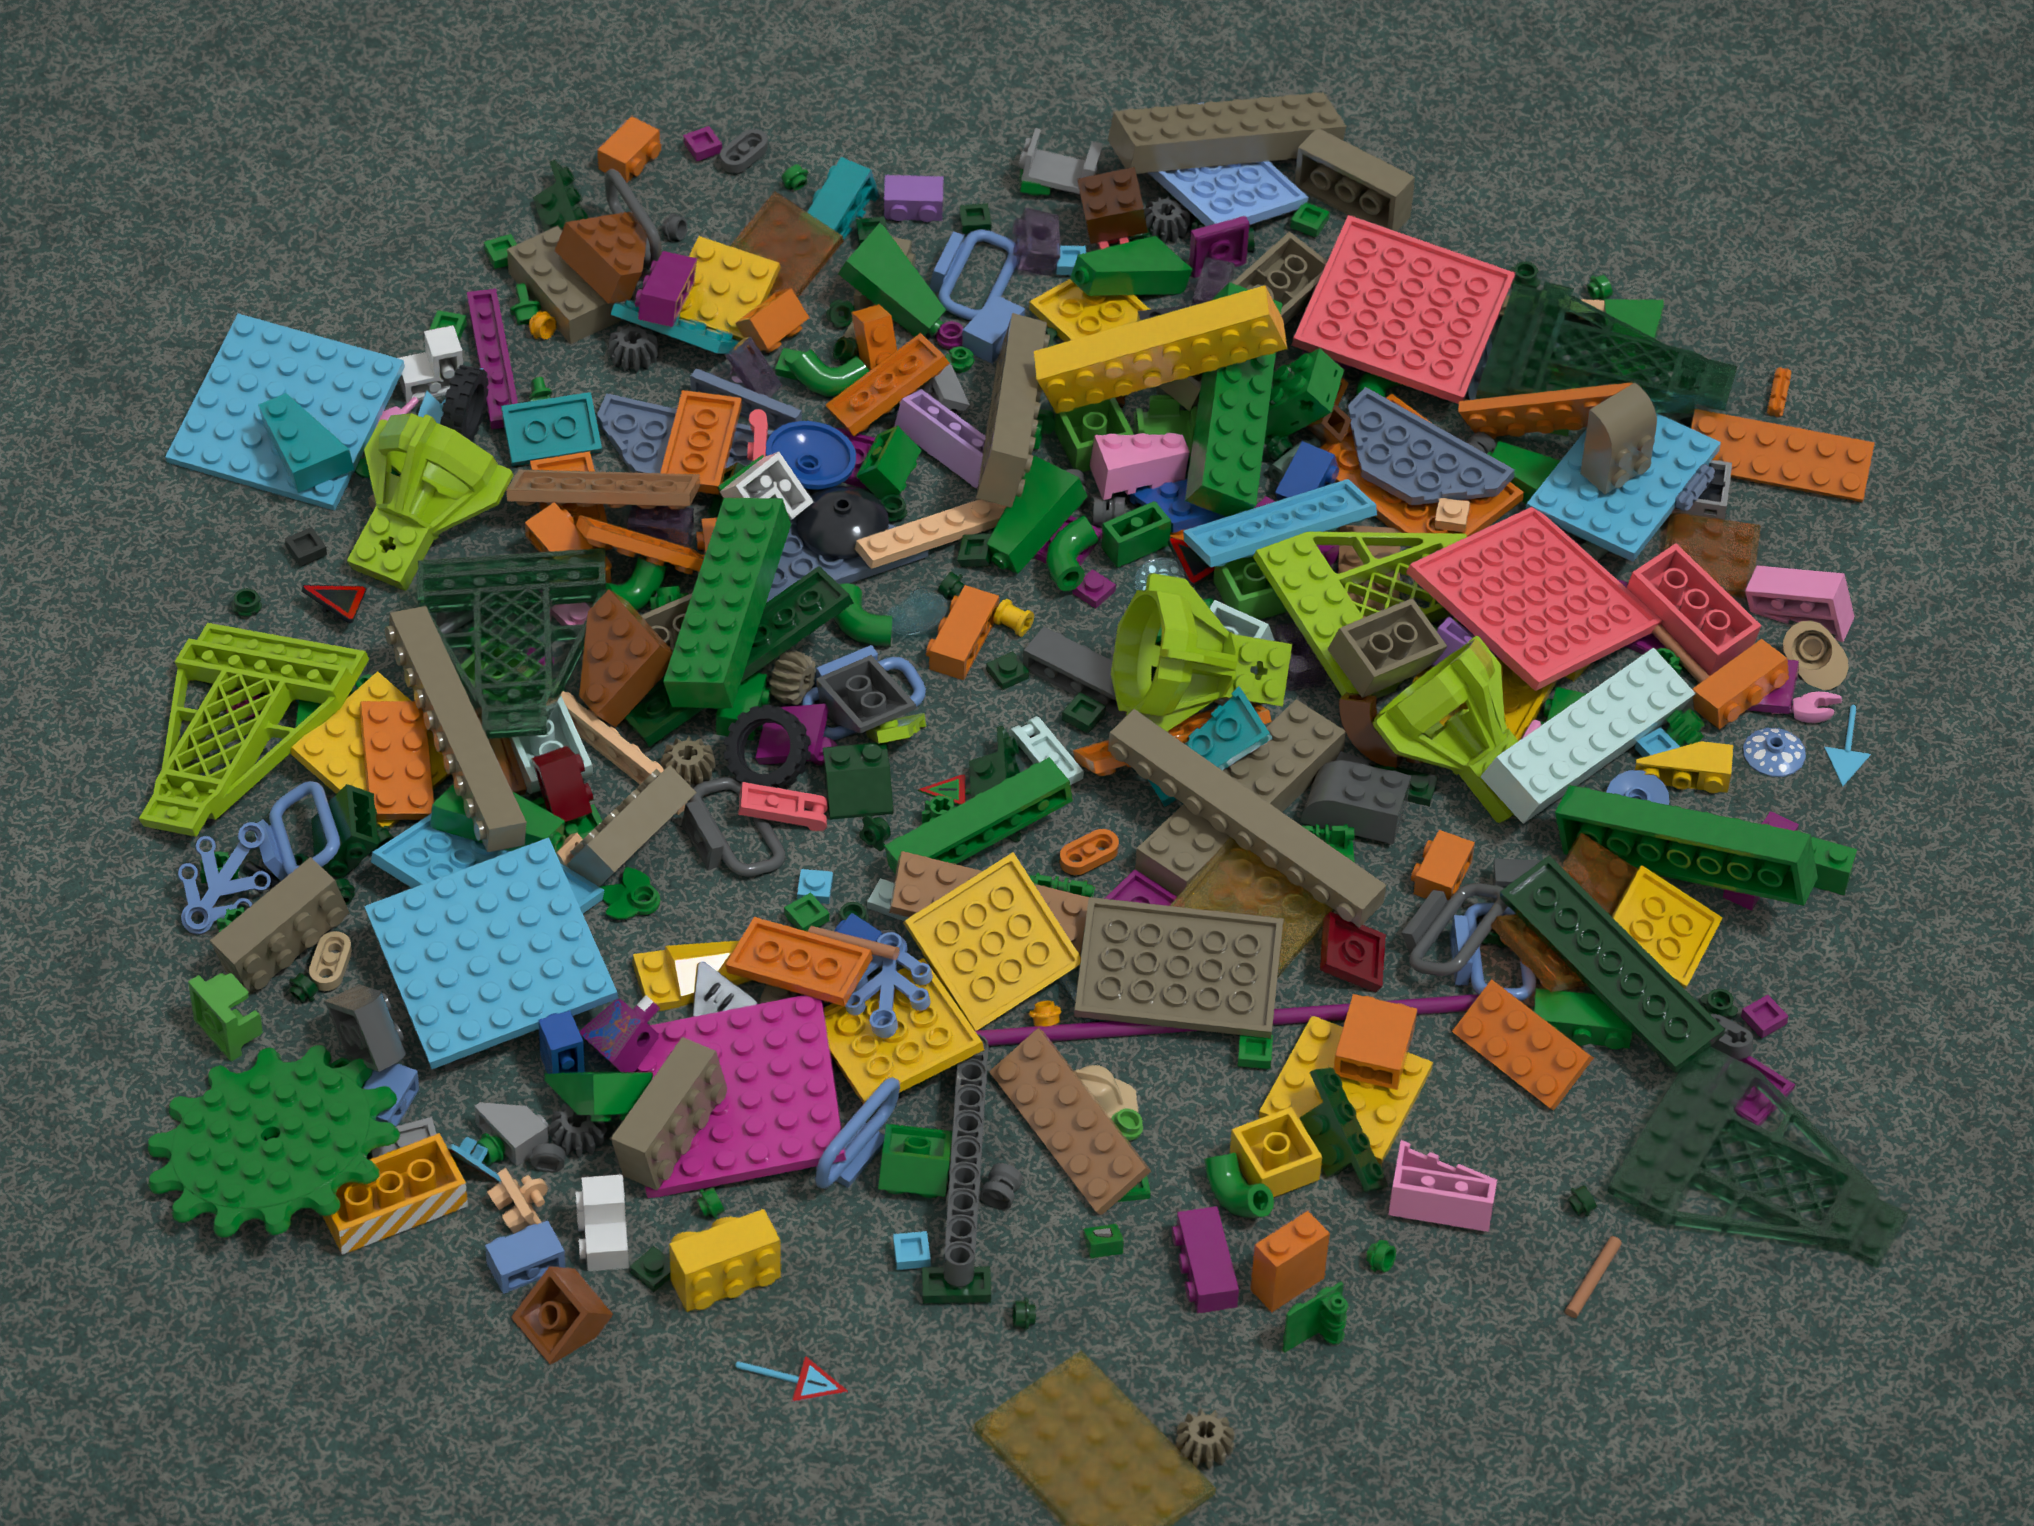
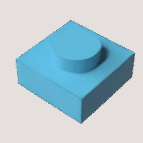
M1056 246L1057 275H1071L1077 256L1086 253V246Z
M1661 727L1641 738L1635 745L1636 751L1642 757L1680 747Z
M801 869L797 900L812 893L820 903L829 904L833 872Z
M927 1231L893 1234L897 1270L931 1267Z

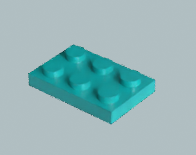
M591 392L501 406L512 467L530 464V461L589 451L590 454L602 452Z

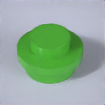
M1121 1109L1111 1118L1127 1140L1137 1139L1143 1131L1142 1118L1139 1113L1132 1109Z

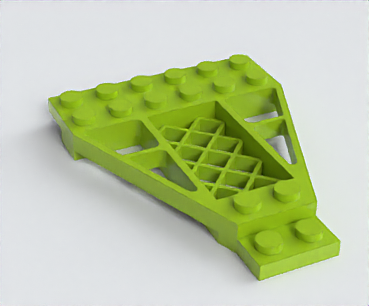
M1305 532L1255 551L1253 558L1334 685L1343 696L1346 692L1359 693L1328 651V647L1339 628L1358 621L1363 616L1367 617L1379 612V610L1366 606L1368 599L1384 604L1383 610L1389 606L1404 602L1392 597L1393 589L1408 594L1409 599L1416 597L1430 602L1428 608L1419 606L1430 623L1452 616L1427 591L1418 588V583L1415 580L1413 585L1396 579L1398 573L1409 576L1406 572L1411 563L1468 536L1466 534ZM1317 545L1352 546L1364 565L1340 574L1335 573ZM1367 546L1414 547L1377 559L1371 554ZM1393 572L1392 578L1384 575ZM1368 581L1367 587L1359 585L1360 583ZM1375 582L1388 587L1387 595L1371 589L1372 583ZM1347 591L1362 596V604L1352 601ZM1454 617L1453 620L1460 624V622ZM1403 681L1370 695L1379 698L1395 692Z
M207 623L197 640L190 638L187 640L174 662L177 666V675L162 770L155 781L154 793L139 817L144 827L197 837L207 819L216 820L287 757L291 753V747L310 731L325 723L342 707L369 661L366 651ZM190 680L213 683L198 710L184 707L187 684ZM235 688H240V689H241V690H239V691L233 693V691H234ZM260 693H267V695L255 701L252 698ZM247 699L250 703L233 711L232 706ZM296 699L322 704L296 728L278 725L290 703ZM228 709L229 713L218 718L221 711ZM255 714L256 718L239 725V720ZM182 721H191L179 740ZM234 723L235 728L220 735L218 734V730ZM214 734L215 737L203 742L206 736ZM240 738V743L224 749V745ZM271 738L282 739L256 763ZM217 748L220 749L221 752L204 759V754ZM199 757L200 762L189 766L192 760ZM226 763L227 767L210 774V769Z

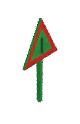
M959 775L918 789L919 792L931 797H936L937 795L953 797L954 805L957 806L965 803V794H971V789H965V775Z

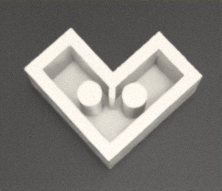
M454 325L424 331L426 352L399 358L404 360L405 364L399 382L406 403L413 397L423 400L426 391L433 397L446 395L456 369L463 365L462 349Z
M780 452L763 457L720 491L723 498H783L790 520L813 503V500Z
M623 1175L582 1177V1191H576L578 1231H585L586 1238L579 1239L580 1259H587L588 1271L629 1268Z

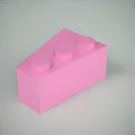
M1183 434L1095 435L1090 468L1102 499L1107 500L1111 499L1112 493L1125 491L1129 495L1136 493V488L1150 485L1149 487L1154 489L1164 483L1185 480L1190 451Z
M1756 566L1745 590L1750 612L1786 624L1790 620L1798 623L1811 620L1822 624L1831 634L1836 635L1835 639L1840 642H1844L1855 617L1844 573Z
M1401 1140L1388 1215L1489 1232L1497 1180L1460 1164L1455 1168L1439 1161V1155L1432 1152L1424 1155L1410 1149V1143Z

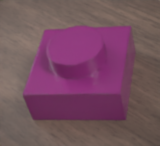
M710 126L683 135V143L696 162L719 154L722 150V143Z
M1092 569L1085 575L1082 583L1072 590V593L1096 609L1116 592V584Z
M1769 995L1743 1008L1741 1014L1745 1022L1761 1038L1786 1025L1789 1017Z

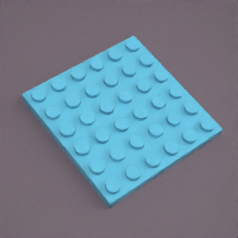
M238 313L165 456L166 461L170 464L335 511L355 470L298 493L263 425L258 404L287 393L350 449L354 469H356L364 449L405 368L404 360Z
M549 837L364 906L431 1069L539 1029L538 1020L546 1018L550 1014L570 1010L572 1016L619 999L617 990Z

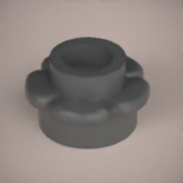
M672 213L668 218L664 219L662 232L664 235H667L669 242L673 239L683 240L686 236L688 224L684 217Z

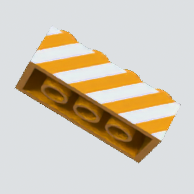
M440 1133L370 1159L380 1170L378 1179L370 1184L349 1182L340 1186L336 1192L341 1203L340 1209L330 1216H323L343 1255L468 1207L466 1182Z

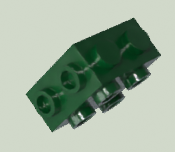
M348 784L328 802L340 837V847L334 858L322 866V868L329 875L337 878L347 876L370 852L376 849L379 843L374 793ZM318 813L311 819L314 856L319 854L327 845V839Z

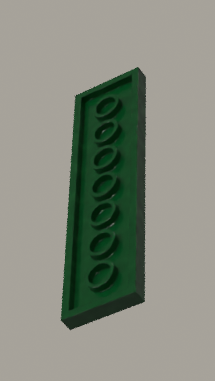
M820 566L766 602L741 682L854 603L850 594ZM665 675L623 719L649 747L704 709L672 707L663 682Z
M1550 855L1500 891V899L1674 1073L1725 1035V1028Z

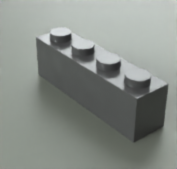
M1043 627L1024 649L1023 664L1030 673L1075 696L1080 692L1104 704L1107 712L1121 719L1126 717L1127 712L1119 711L1111 678L1113 659L1106 658L1092 651L1089 647L1080 645L1066 638L1061 633L1054 632L1046 627Z

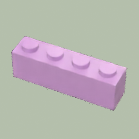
M922 389L902 398L894 427L899 426L929 455L935 457L977 489L985 435Z

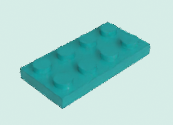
M626 300L625 303H614L611 311L613 316L715 353L737 354L741 342L732 339L733 334L721 329H716V331L705 329L707 324L693 319L689 321L679 319L680 315L673 327L639 320V307H635V301Z

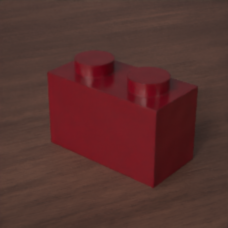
M568 746L531 758L547 811L565 820V822L592 813L590 801H593L594 798L589 784L583 782L581 773L585 772V767L579 753L575 754Z

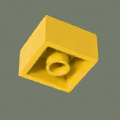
M1292 1107L1231 1130L1229 1153H1237L1240 1171L1249 1185L1264 1184L1272 1191L1273 1197L1320 1180L1322 1155Z

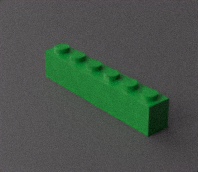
M1050 757L1035 763L1019 774L1005 779L1002 783L977 794L965 803L949 809L937 818L921 824L918 828L884 845L888 866L896 875L901 851L957 864L1071 803L1073 799L1070 781Z

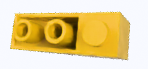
M1697 742L1636 759L1635 770L1645 771L1644 775H1655L1665 786H1673L1677 789L1690 788L1706 790L1709 793H1728L1732 772L1733 745Z

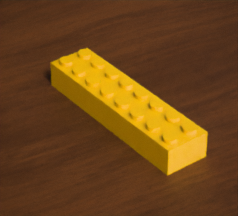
M1264 285L1034 351L1037 381L1056 414L1082 406L1097 404L1114 397L1125 396L1146 388L1157 387L1178 379H1185L1192 375L1214 371L1224 366L1242 363L1263 355H1271L1287 349L1283 319Z

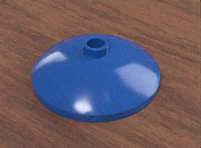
M814 421L787 423L774 430L766 442V456L780 452L804 489L820 490L837 486L847 480L855 468L856 451L851 441L839 430L823 423Z

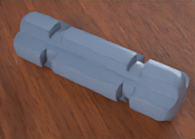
M1707 464L1700 465L1696 473L1693 474L1683 487V491L1676 496L1675 507L1686 512L1692 507L1693 502L1699 498L1714 478L1715 470L1713 467H1709Z

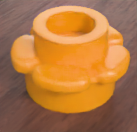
M539 311L530 319V333L535 339L538 337L549 339L556 330L555 318L546 311Z
M1041 1001L1035 1004V1008L1029 1012V1016L1033 1017L1035 1026H1052L1060 1022L1059 1014L1061 1009L1059 1006H1055L1053 1001Z

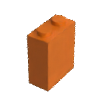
M1353 994L1335 1054L1333 1068L1335 1073L1339 1077L1398 1090L1415 1030L1417 1008L1378 1000L1370 996Z
M1306 1211L1255 1244L1250 1290L1271 1312L1314 1286L1325 1277L1330 1233L1309 1211Z

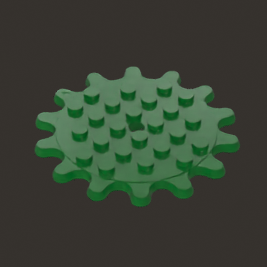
M322 1045L311 1047L305 1056L295 1062H283L280 1054L275 1049L264 1048L258 1053L255 1066L242 1073H233L224 1066L213 1067L208 1075V1084L211 1089L206 1091L203 1096L197 1098L179 1096L171 1100L169 1115L174 1120L179 1121L180 1124L172 1131L154 1134L149 1138L148 1153L153 1157H165L170 1160L167 1165L150 1175L149 1189L155 1194L173 1190L183 1193L172 1207V1217L177 1222H188L197 1215L206 1212L215 1214L213 1229L214 1233L219 1237H229L235 1234L240 1225L250 1219L262 1220L266 1232L271 1235L282 1234L290 1227L291 1216L302 1208H311L319 1215L330 1216L340 1209L341 1203L336 1195L340 1186L349 1182L370 1184L378 1179L380 1170L374 1162L366 1159L368 1153L374 1148L390 1146L399 1140L400 1132L397 1127L390 1122L376 1121L379 1113L396 1104V1093L387 1086L374 1089L362 1088L364 1082L373 1073V1070L367 1068L363 1062L364 1059H355L340 1068L329 1067L332 1057L330 1052Z

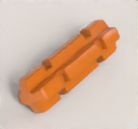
M1779 367L1775 370L1767 409L1769 416L1781 417L1783 415L1791 377V371L1788 368L1783 369Z

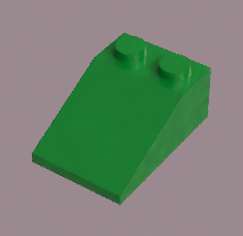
M652 1072L544 1074V1077L551 1088L577 1115H591V1121H611V1114H620V1120L626 1118L652 1081Z

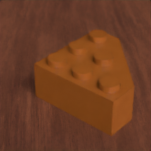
M631 212L604 215L566 222L554 251L608 304L631 300L643 271L647 235Z
M610 589L607 590L587 614L579 697L596 716L617 727L665 675L673 650L628 601Z

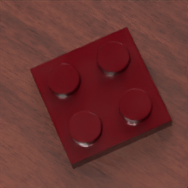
M1329 912L1323 918L1320 970L1376 993L1383 987L1386 934L1364 925L1359 928L1351 921H1346L1339 915Z

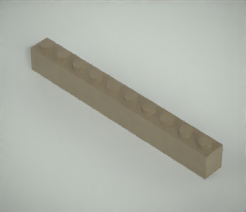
M423 606L390 612L389 626L385 627L387 643L393 645L395 649L396 663L404 669L405 682L414 691L416 707L423 710L425 726L427 730H432L435 748L437 752H442L444 756L445 770L447 774H452L454 778L455 792L457 796H462L464 800L465 814L467 818H472L474 822V832L477 840H482L487 852L525 845L527 822L427 607Z
M1135 709L1110 732L1108 751L1111 752L1116 760L1125 762L1135 769L1139 776L1149 779L1158 785L1166 795L1175 797L1185 804L1190 812L1205 818L1217 831L1224 832L1236 840L1241 848L1250 850L1259 856L1267 866L1274 867L1286 875L1291 883L1300 885L1310 892L1318 902L1325 903L1337 911L1342 919L1351 921L1360 928L1384 903L1386 884Z

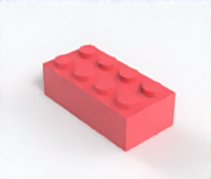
M1677 543L1633 571L1627 585V589L1663 620L1661 625L1709 676L1755 643L1762 626Z

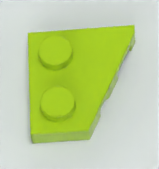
M921 713L892 719L867 730V737L877 743L910 738L914 733L920 731V727L927 726L925 714Z

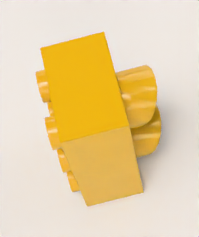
M764 1209L740 1218L723 1217L714 1221L710 1229L702 1232H682L672 1237L671 1243H669L671 1282L686 1312L694 1309H706L715 1301L726 1297H738L745 1290L759 1285L768 1286L781 1277L780 1238Z

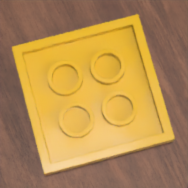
M698 236L689 257L697 258L695 281L679 314V319L700 321L707 324L705 329L715 331L716 329L730 332L733 334L732 339L746 343L735 322L767 299L781 269L780 263Z
M1071 279L1029 301V310L1041 321L1047 322L1046 325L1049 328H1054L1057 331V336L1064 342L1137 322L1138 311L1150 310L1135 295L1088 296Z
M1642 865L1635 872L1612 915V918L1684 989L1688 986L1723 918Z

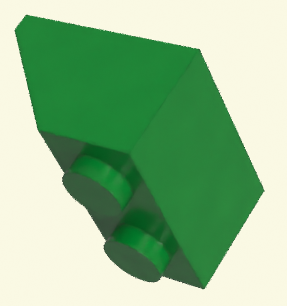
M886 1124L878 1189L886 1190L892 1194L908 1192L917 1193L926 1198L945 1197L953 1131Z

